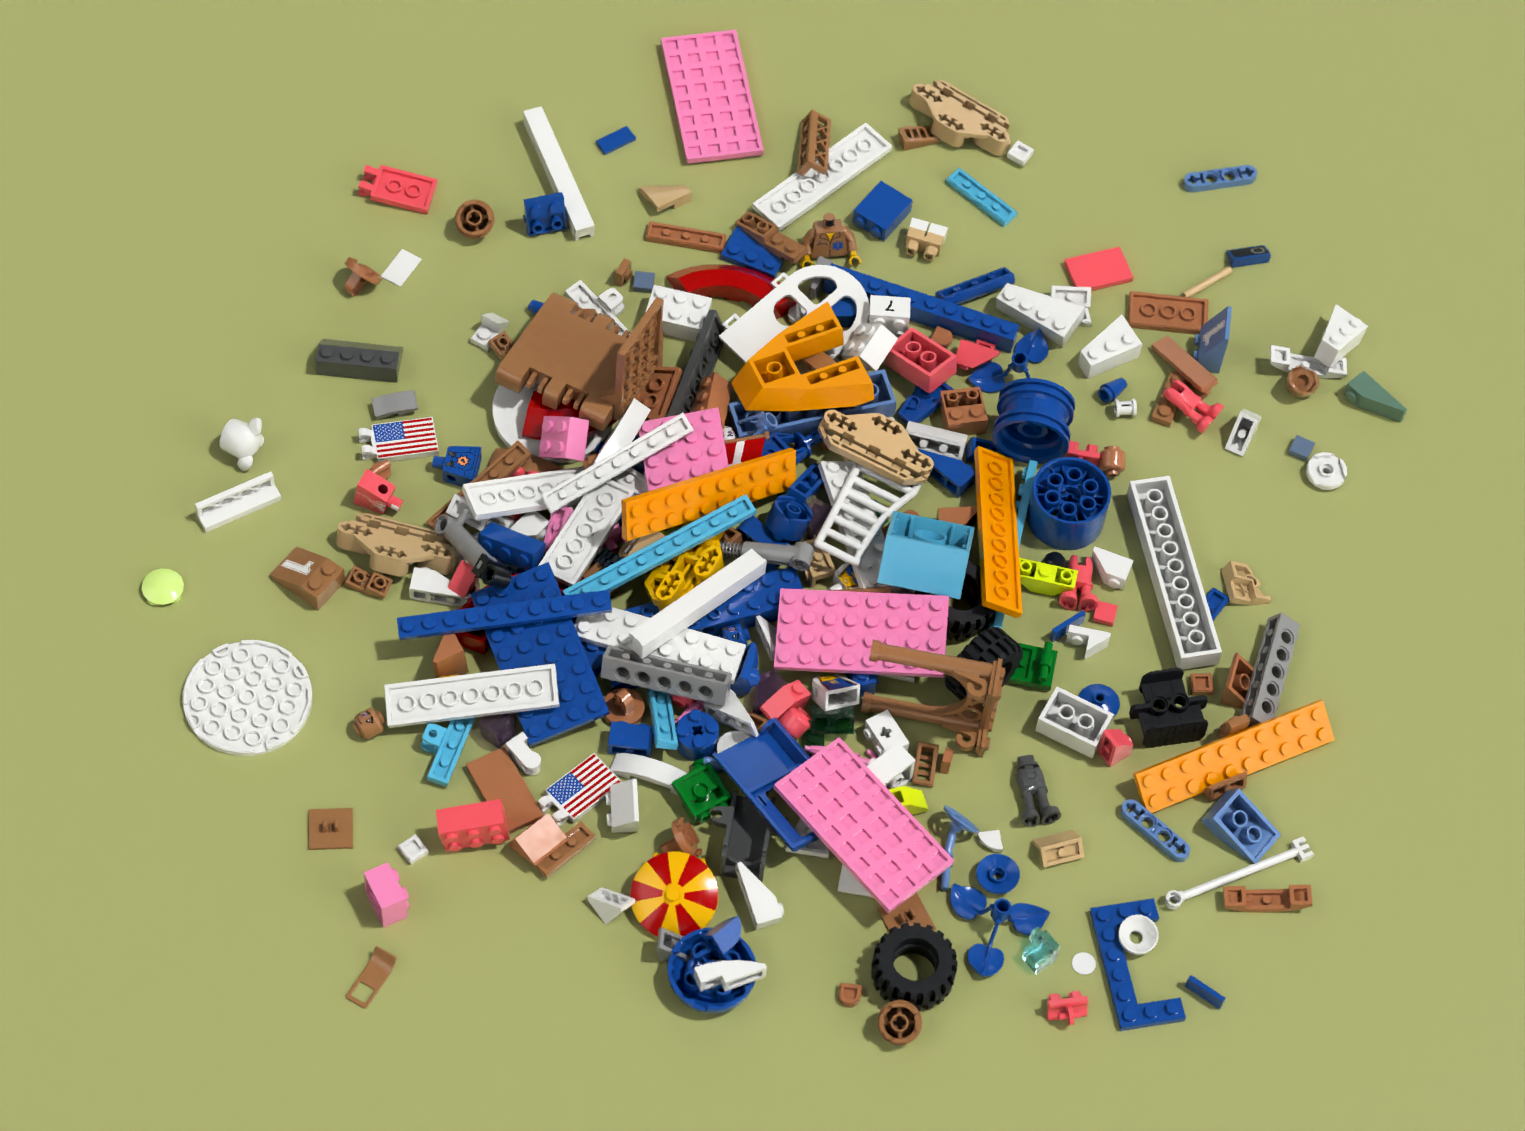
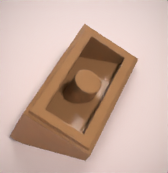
M1243 772L1208 786L1204 789L1203 795L1208 802L1221 798L1228 790L1246 788L1247 773Z

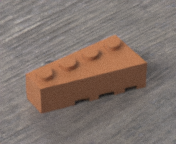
M716 372L705 376L700 382L690 412L718 407L723 430L733 387L732 384Z

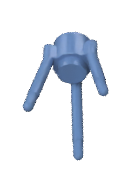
M761 411L756 415L738 421V424H743L758 419L756 423L758 431L753 435L765 434L764 431H769L770 433L777 427V420L770 412L765 414Z

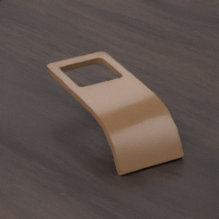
M376 946L367 966L346 994V999L366 1009L390 975L397 957ZM360 982L374 989L366 1003L351 996Z

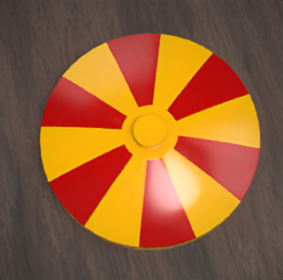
M673 851L656 855L642 865L634 877L630 897L635 899L632 910L636 919L648 932L658 937L659 928L662 927L684 937L695 930L706 928L711 922L718 907L719 890L713 873L703 861L691 854Z

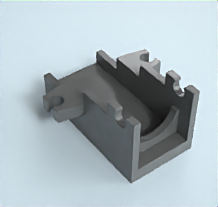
M733 791L731 806H715L714 815L720 814L721 817L716 818L713 816L712 824L726 829L719 876L737 878L735 867L737 863L742 862L763 882L770 836L779 835L747 797L738 796V791ZM772 797L771 802L774 804V806L776 802V797Z

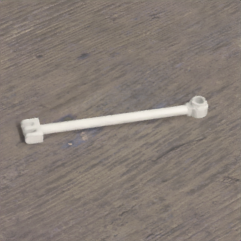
M1300 837L1291 842L1292 849L1183 892L1171 890L1166 894L1164 902L1169 909H1178L1186 899L1296 856L1300 862L1306 861L1314 857L1313 851L1304 853L1310 849L1309 844L1302 845L1306 842V839ZM1169 900H1174L1176 904L1171 903Z

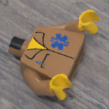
M832 213L825 214L823 220L813 222L812 228L802 238V245L807 247L808 253L800 261L801 268H804V263L809 261V266L814 265L810 260V256L811 258H818L819 256H846L848 252L851 254L849 256L851 266H853L851 260L854 257L858 258L859 265L861 264L860 256L856 254L858 249L854 234L847 226L842 225L840 219H835V215Z

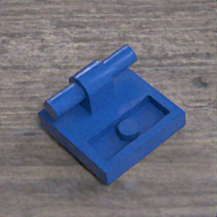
M562 192L523 200L525 210L523 220L526 223L528 236L567 229Z

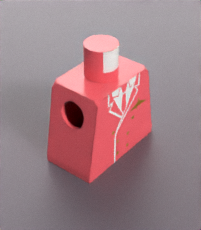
M366 469L357 484L353 503L379 514H384L388 507L399 511L403 500L393 496L395 491L394 484Z

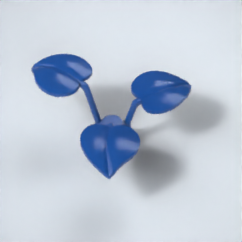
M1041 329L1028 333L1018 341L1015 346V353L1012 355V363L1008 364V368L1004 373L999 364L986 362L969 376V381L975 387H980L983 392L995 393L1000 391L1005 385L1003 377H1006L1011 369L1017 373L1024 372L1026 378H1030L1027 369L1028 361L1039 363L1045 360L1048 355V344Z
M955 883L951 888V905L954 912L961 918L972 920L976 917L977 913L984 915L991 910L990 915L995 925L988 946L975 944L969 949L967 955L970 966L983 977L995 975L1000 971L1004 963L1003 952L1000 949L991 948L1000 923L1005 922L1008 918L1010 922H1014V928L1019 933L1034 935L1041 930L1050 914L1049 911L1031 904L1018 903L1011 906V903L1004 898L997 899L994 904L991 903L986 908V897L979 890Z

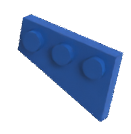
M736 226L721 253L722 260L758 271L773 279H776L783 266V261L738 226Z
M944 382L929 394L916 385L913 394L907 398L899 410L898 418L906 424L909 421L922 422L941 407L940 391L954 389Z

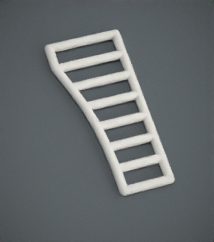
M855 462L814 541V546L853 566H858L873 538L883 524L892 516L893 511L899 510L917 496L923 483L914 484L912 488L907 485L902 486ZM859 472L865 473L905 493V495L899 498L857 476ZM853 484L893 504L887 508L851 490ZM848 497L882 515L877 519L844 503V501ZM842 510L872 525V527L868 531L838 516V513ZM833 523L863 537V541L859 543L831 529ZM826 536L856 550L855 555L852 556L825 543Z

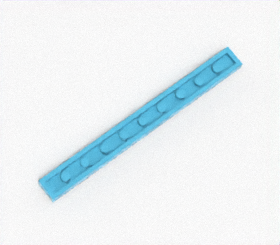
M1033 460L1029 461L1028 468L1024 467L1021 479H1025V484H1020L1018 496L1022 497L1021 501H1016L1018 547L1021 541L1038 463ZM994 611L992 616L995 617V620L990 622L989 628H1002L1004 613Z
M745 494L563 590V595L609 590L610 592L756 515L757 510Z

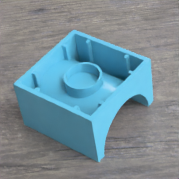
M893 511L886 535L877 583L960 599L975 527Z

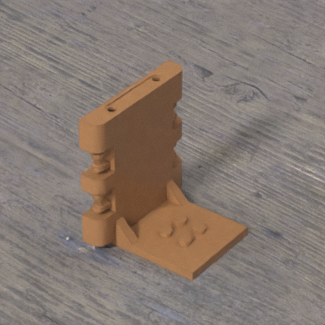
M553 292L499 364L495 374V383L516 393H520L524 387L532 389L537 383L539 384L537 392L543 394V405L556 410L561 402L568 405L573 399L575 400L573 409H580L579 419L589 420V426L604 431L612 418L619 420L624 415L630 402L634 398L636 399L659 366L664 300L656 297L632 332L625 330L621 336L618 334L620 327L614 325L615 320L599 313L597 316L590 314L585 320L583 319L584 311L578 310L579 304Z

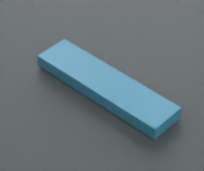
M958 168L946 179L948 185L1001 226L1005 227L1017 216V212L962 169Z
M647 688L655 747L677 750L678 740L670 693Z

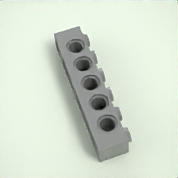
M1282 612L1269 617L1267 620L1241 716L1246 714L1250 719L1247 728L1274 718L1279 707V699L1284 689V681L1289 671L1288 667L1294 653L1293 649L1300 624Z
M608 645L603 655L601 678L610 681H618L632 686L688 697L693 700L710 702L715 705L725 706L730 694L732 673L650 654L641 659L632 650Z

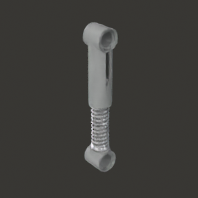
M745 541L742 544L720 542L724 558L737 559L750 549H753L763 559L767 560V564L787 565L799 571H806L810 568L815 551L812 545L805 542H797L795 545Z

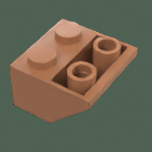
M980 387L940 391L942 423L945 430L966 435L986 433L988 417Z

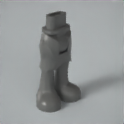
M1033 755L1018 757L1015 777L1024 802V811L1020 815L1021 823L1025 826L1035 827L1039 824L1040 819L1042 825L1056 822L1060 819L1061 813L1057 806H1050L1047 798L1048 789L1038 762H1035ZM1035 795L1037 796L1040 816L1038 811L1035 809L1033 801V796Z

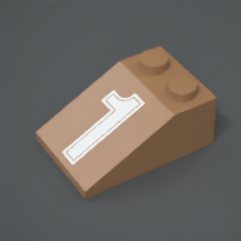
M297 546L269 575L270 578L317 610L345 583L344 569L324 556Z

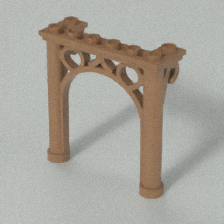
M873 639L869 661L878 662L880 660L945 673L958 680L964 686L967 695L964 699L952 705L929 706L875 696L873 693L864 691L861 713H882L888 710L895 717L943 725V728L957 734L955 744L960 750L971 751L975 748V753L979 754L978 757L983 758L984 750H989L991 739L987 737V731L992 732L997 704L1001 697L1002 682L1005 674V668L1001 667L1003 659L998 658V661L993 660V663L884 644L879 640ZM962 736L969 739L970 741L965 742Z

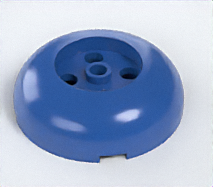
M712 928L695 930L680 939L672 950L674 954L670 955L667 969L671 988L685 1005L694 1010L704 1013H721L731 1010L748 997L755 981L724 992L722 985L700 992L694 979L693 968L717 962L712 959L719 961L742 960L756 962L755 956L749 945L741 937L730 950L720 954L716 952L718 948L713 943L708 945L702 937ZM692 950V958L689 962L683 961L676 956L680 952L690 955Z

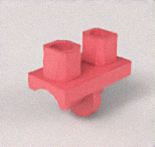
M1069 441L1068 452L1064 457L1081 458L1098 467L1100 453H1098L1097 445L1089 444L1085 451L1078 449L1079 443Z
M1072 991L1068 994V998L1061 999L1057 993L1050 994L1047 1005L1048 1021L1067 1020L1069 1026L1074 1025V1018L1087 1016V996H1082L1080 991Z

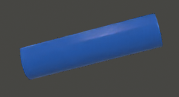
M1003 267L937 291L935 295L936 298L961 304L1002 289L1007 283L1013 285L1015 277L1010 270Z

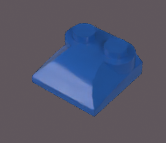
M753 642L746 647L735 682L730 687L736 696L748 695L753 686L756 687L761 679L757 669L758 650Z

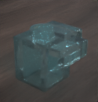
M1036 927L1031 931L1029 937L1031 945L1024 949L1022 959L1035 974L1056 961L1060 945L1047 930L1042 932L1039 927Z

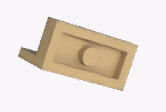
M1074 830L1033 840V844L1039 849L1041 866L1044 868L1084 858L1082 838Z

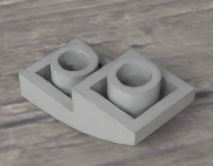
M414 390L395 392L372 398L374 414L378 420L396 413L401 416L419 410Z

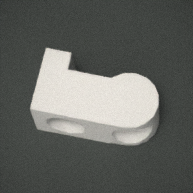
M521 732L506 743V750L511 759L526 775L535 776L541 770V757L537 752L532 751L528 747V737Z

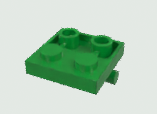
M1045 642L1044 648L1018 643L1022 647L1023 658L1019 662L1020 665L1015 670L1013 676L1009 678V683L1050 691L1058 651L1052 650L1053 643Z

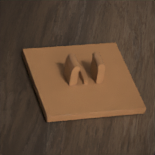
M353 808L309 809V850L353 848Z
M917 892L889 914L883 907L877 908L888 931L895 926L900 929L901 924L909 923V926H914V923H921L922 927L930 925L933 927V931L936 930Z

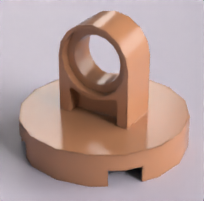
M348 257L345 265L353 273L344 286L346 292L356 296L367 281L379 285L383 278L365 264H357L358 260Z
M617 688L604 698L610 712L604 718L610 725L612 721H625L628 724L637 725L643 719L645 711L644 700L636 691L628 688Z
M683 817L672 821L674 838L659 847L662 853L677 852L681 849L684 853L695 857L701 856L702 848L698 849L697 843L700 840L689 822L684 823Z

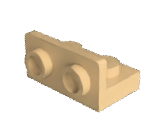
M815 539L804 541L812 545L815 550L810 568L802 571L804 580L808 581L811 587L815 586L816 580L833 576L836 571L829 553L814 546Z

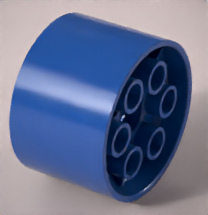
M1077 457L1057 458L1042 466L1034 478L1027 509V521L1033 534L1044 544L1059 550H1077L1093 543L1102 532L1111 499V487L1106 475L1093 463Z

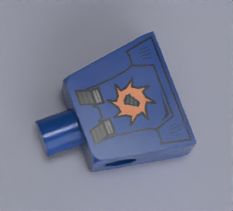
M449 446L446 457H433L432 468L443 469V481L462 487L463 484L470 483L478 476L482 459V447Z

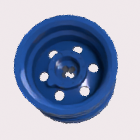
M1023 378L1007 383L999 392L997 404L999 416L994 422L992 433L993 445L1003 455L1023 463H1029L1030 460L1037 461V464H1046L1054 459L1064 457L1068 452L1071 436L1068 426L1072 423L1074 417L1075 400L1064 387L1038 378Z

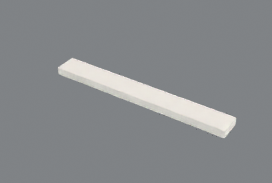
M681 413L543 493L540 497L550 514L685 437L693 432L694 429L684 413Z

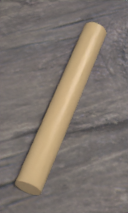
M1228 266L1184 291L1182 297H1191L1233 272L1231 267Z

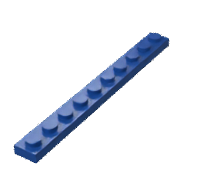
M609 590L399 617L397 618L401 641L611 613L612 607Z

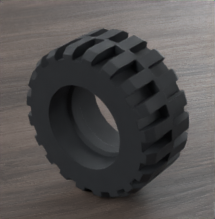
M969 560L962 593L968 598L971 609L962 611L949 606L948 640L955 638L956 641L963 640L964 637L966 639L974 637L975 634L982 631L995 611L982 606L980 566L971 564L972 561ZM917 590L914 593L919 595H936Z
M990 627L986 631L979 633L977 637H974L957 657L993 663V660L998 661V658L1003 659L1001 666L1005 668L1002 682L1003 687L1020 665L1019 662L1023 658V650L1001 628ZM946 674V688L961 701L967 695L964 686L958 680Z
M909 923L901 924L900 929L896 926L891 928L889 934L885 933L875 947L871 970L875 989L881 990L880 996L884 1000L887 998L890 1002L905 1000L912 1003L919 1011H921L922 1007H925L926 1010L933 1008L934 1002L939 1005L944 1001V997L948 996L951 992L957 971V954L955 949H951V941L949 939L944 940V934L940 930L935 932L932 926L922 927L921 923H914V926H909ZM905 954H918L931 962L935 972L925 980H909L897 972L894 967V961Z

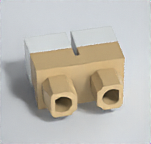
M912 217L906 237V254L916 256L917 251L924 253L923 258L932 262L936 256L939 257L941 248L946 241L948 227L931 223L929 227V222Z

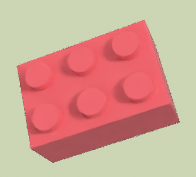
M911 327L898 337L885 357V365L930 394L956 374L957 355Z
M501 799L436 810L438 834L445 851L456 852L466 847L479 848L484 844H502L510 840L507 814Z

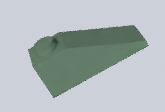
M1365 371L1347 383L1344 395L1357 407L1397 422L1403 421L1407 409Z

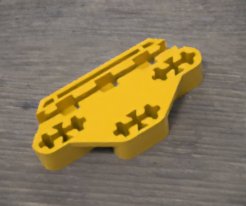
M696 520L683 523L680 528H682V527H684V526H686V525H688V524H690V523H692V522H694V521H696ZM725 531L652 570L644 585L648 596L652 599L653 605H656L662 611L724 568L719 541Z

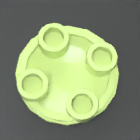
M160 568L146 575L142 581L141 589L150 605H166L177 603L181 599L184 583L182 577L176 571Z

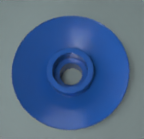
M1089 685L1078 696L1113 713V718L1118 713L1120 707L1118 695L1106 685Z
M991 854L980 861L976 876L979 884L986 891L993 894H1005L1017 886L1020 879V871L1016 862L1010 857L1003 854ZM998 875L1001 879H995L993 876Z

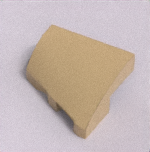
M685 185L639 187V191L647 203L651 202L657 212L670 206L676 209L691 202L692 192Z
M1230 560L1221 570L1230 603L1262 605L1269 604L1272 601L1269 595H1263L1259 589L1261 583L1254 577L1252 570L1247 564Z

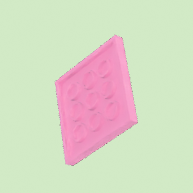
M718 407L685 413L684 415L694 431L643 460L648 491L729 467ZM678 415L644 421L639 429V436L642 437Z

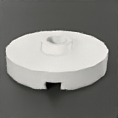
M1322 452L1315 454L1309 460L1306 467V476L1315 487L1322 490H1333L1344 483L1347 476V467L1341 458L1335 457V454Z

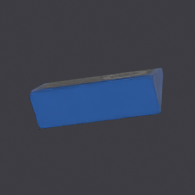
M1265 245L1226 251L1231 268L1268 263L1271 257V253Z

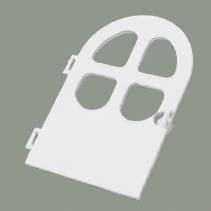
M812 265L799 269L790 276L783 272L770 283L775 289L742 317L734 313L722 323L726 330L718 338L746 363L776 335L789 327L780 324L774 316V306L782 298L787 296L793 298L809 314L827 301L832 307L842 298L848 297L856 304V318L851 328L843 331L844 345L824 351V353L834 359L844 351L843 348L854 336L855 329L860 324L868 322V297L856 278L834 266ZM783 278L784 281L778 285L777 282ZM812 278H827L832 280L837 288L821 303L814 304L798 289V285ZM734 319L736 322L729 326L728 324ZM798 360L794 361L801 375L811 372Z

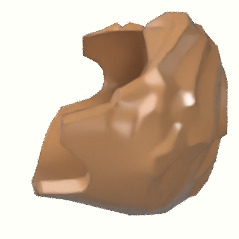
M1299 365L1291 368L1286 376L1285 384L1289 393L1303 398L1316 392V389L1319 387V379L1315 371L1305 369Z

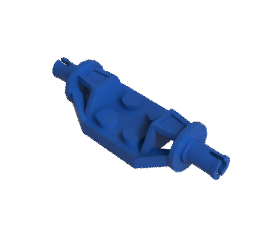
M817 429L805 437L800 432L794 434L774 432L769 435L770 439L765 438L762 456L788 449L790 447L786 443H794L795 447L793 449L796 450V464H798L804 458H809L812 454L810 447L822 442L823 439Z

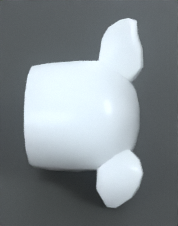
M235 418L230 419L221 433L220 448L238 458L237 465L242 471L251 468L253 464L252 456L258 452L259 447L264 443V437L260 434L262 429L260 418H252L249 423Z

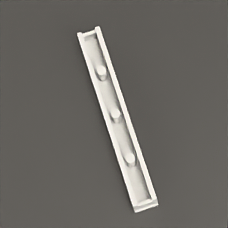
M542 106L523 111L524 126L554 193L562 192L564 196L566 221L575 241H578L579 237L586 235L593 237L595 225Z
M750 549L629 632V636L633 640L628 643V646L643 659L764 575L767 560L763 559L753 549Z

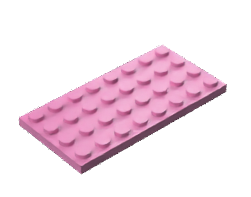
M736 30L661 38V46L687 164L763 155V145Z
M780 588L774 670L944 678V673L880 660L873 662L869 661L873 639L879 640L884 644L945 655L949 596Z
M840 737L774 784L773 789L888 914L954 864L953 858Z

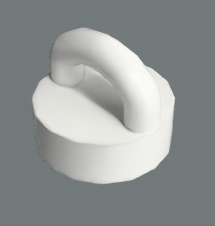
M796 303V306L789 309V321L794 324L805 316L806 311Z

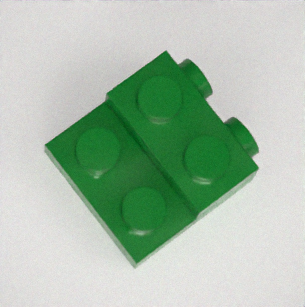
M709 762L672 781V787L682 800V806L693 823L696 821L700 823L707 821L711 817L710 814L714 812L715 806H729L728 804L731 802L730 793Z

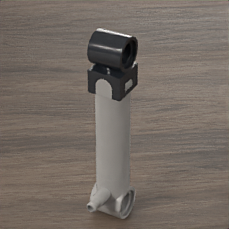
M464 508L457 519L446 514L440 515L435 522L436 533L444 536L473 567L472 572L484 584L500 590L506 589L511 581L510 571L504 569L502 562L492 557L464 528V522L470 510Z

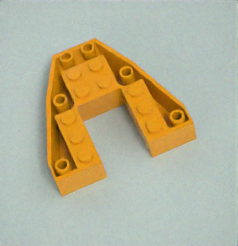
M828 301L776 335L745 363L731 382L744 409L747 411L792 412L852 407L874 400L873 382L858 356L802 375L794 361L844 345L843 328Z

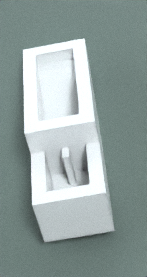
M454 494L446 513L458 518L464 508L470 510L466 498ZM470 510L465 523L482 531L491 522L510 529L516 520L508 516L475 520Z
M718 961L694 967V979L700 992L718 985H722L724 992L766 977L767 967L763 963L753 961Z

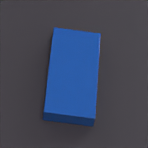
M625 126L596 140V144L606 155L635 141L636 137Z
M1082 610L1053 628L1050 635L1052 642L1067 634L1069 625L1079 626L1083 624L1085 612Z
M1189 976L1185 987L1220 1010L1225 997L1194 976Z

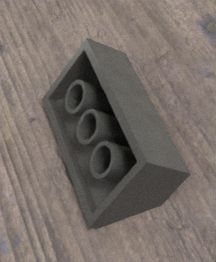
M322 339L318 344L316 371L318 375L397 383L403 347Z

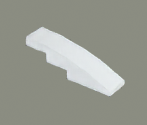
M634 398L624 415L619 419L613 432L607 438L593 464L630 444L651 410Z

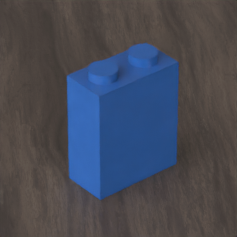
M880 181L854 209L852 222L870 232L874 237L885 241L911 212L913 200Z

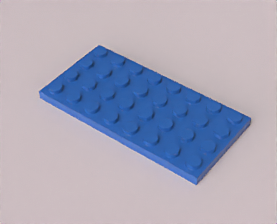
M547 562L511 577L509 586L504 590L488 586L470 595L474 606L482 607L562 596L551 566ZM572 618L484 629L500 670L547 664L556 665L560 707L517 712L525 735L528 737L527 740L530 747L610 714Z

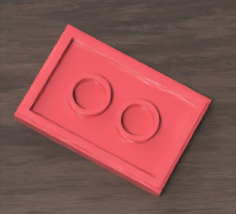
M1120 246L1068 258L1064 261L1074 287H1091V291L1133 281V275Z

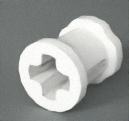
M1132 398L1131 401L1114 400L1115 417L1120 415L1136 416L1137 403L1135 398Z

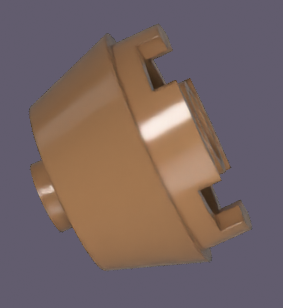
M481 200L464 202L455 214L457 229L468 238L477 239L484 237L491 231L495 219L491 207Z
M905 1000L891 1001L881 1009L878 1015V1030L881 1036L889 1043L905 1045L915 1040L922 1028V1017L919 1010L912 1003Z

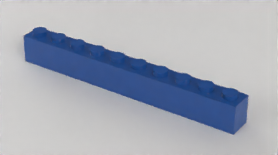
M833 263L830 265L840 268L856 278L864 288L869 303L871 295L911 298L910 321L935 329L937 326L949 330L953 335L974 342L980 339L996 344L995 349L1011 354L1017 339L1019 324ZM825 278L823 292L831 294L836 290V284L832 280Z

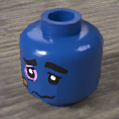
M740 623L722 628L721 634L718 635L720 638L745 644L746 647L748 646L747 641L751 640L748 628L743 629Z

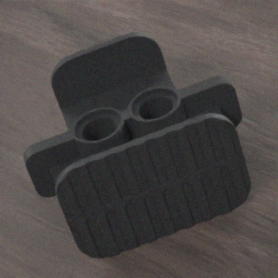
M1180 668L1151 671L1146 673L1141 679L1139 691L1143 694L1145 703L1131 706L1129 716L1130 719H1139L1144 736L1143 746L1146 748L1195 742L1201 740L1206 734L1208 721L1204 719L1201 709H1204L1207 705V696H1187L1182 680L1184 673Z

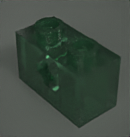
M810 704L811 734H854L853 705L824 711L818 704Z

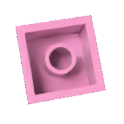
M544 416L539 457L554 460L584 461L589 420L563 416Z
M388 862L364 872L365 892L383 928L407 918V909L410 908L407 901L409 899L407 890L404 886L400 887L398 883L400 880L395 868L391 869Z

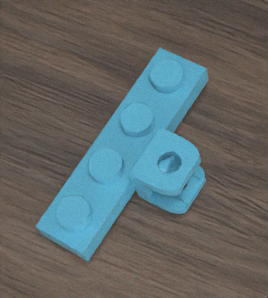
M475 718L451 720L448 728L436 724L427 725L422 736L421 748L436 755L427 776L428 781L444 787L448 786Z

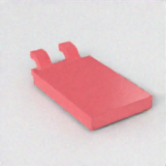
M369 165L365 166L363 177L365 181L360 180L358 187L359 196L366 197L370 195V200L428 214L438 179L380 165L379 169Z

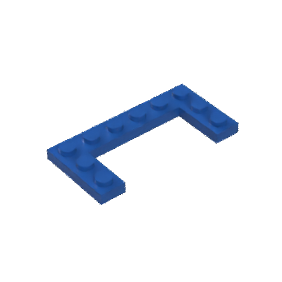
M1154 898L1090 908L1089 912L1120 1031L1185 1021L1186 1016L1181 998L1137 1004L1124 950L1119 942L1118 928L1126 918L1132 915H1143L1153 922H1158L1159 915Z

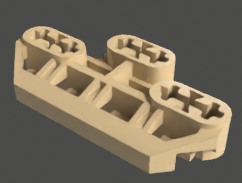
M944 80L933 81V85L919 83L913 86L909 104L914 109L933 119L931 133L951 146L960 147L965 139L971 137L976 145L996 156L1004 155L1010 148L1011 141L1008 133L1010 124L1008 117Z
M828 410L825 412L817 429L829 450L902 486L926 483L934 466L932 458L919 452L903 425L880 413L844 415L836 410Z
M369 513L356 515V520L341 522L337 527L336 545L341 549L360 554H369V566L378 572L399 577L408 574L409 565H413L416 562L418 568L426 567L442 575H450L454 572L457 565L458 556H456V551L454 548H451L450 542L444 536L437 534L435 530Z

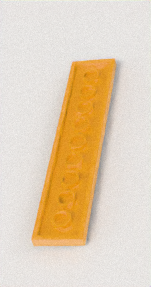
M977 446L974 450L982 606L1019 618L1023 612L1013 459Z
M793 448L784 449L622 499V538L630 541L699 519L745 494L753 502L787 491L796 481V450Z
M1317 700L1133 773L1142 806L1153 813L1201 794L1208 786L1243 772L1249 775L1335 739L1323 700Z

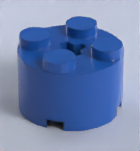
M788 495L777 497L764 521L776 540L801 541L813 517V512L804 502L799 504L795 502L797 498Z
M695 709L685 714L678 721L676 727L677 750L684 758L695 761L696 759L711 757L712 753L716 752L719 724L711 715Z

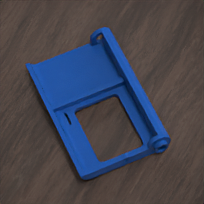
M772 718L762 726L757 737L752 736L718 754L714 752L712 756L792 852H796L819 840L814 832L800 836L766 794L774 790L775 783L810 759V757L777 718Z

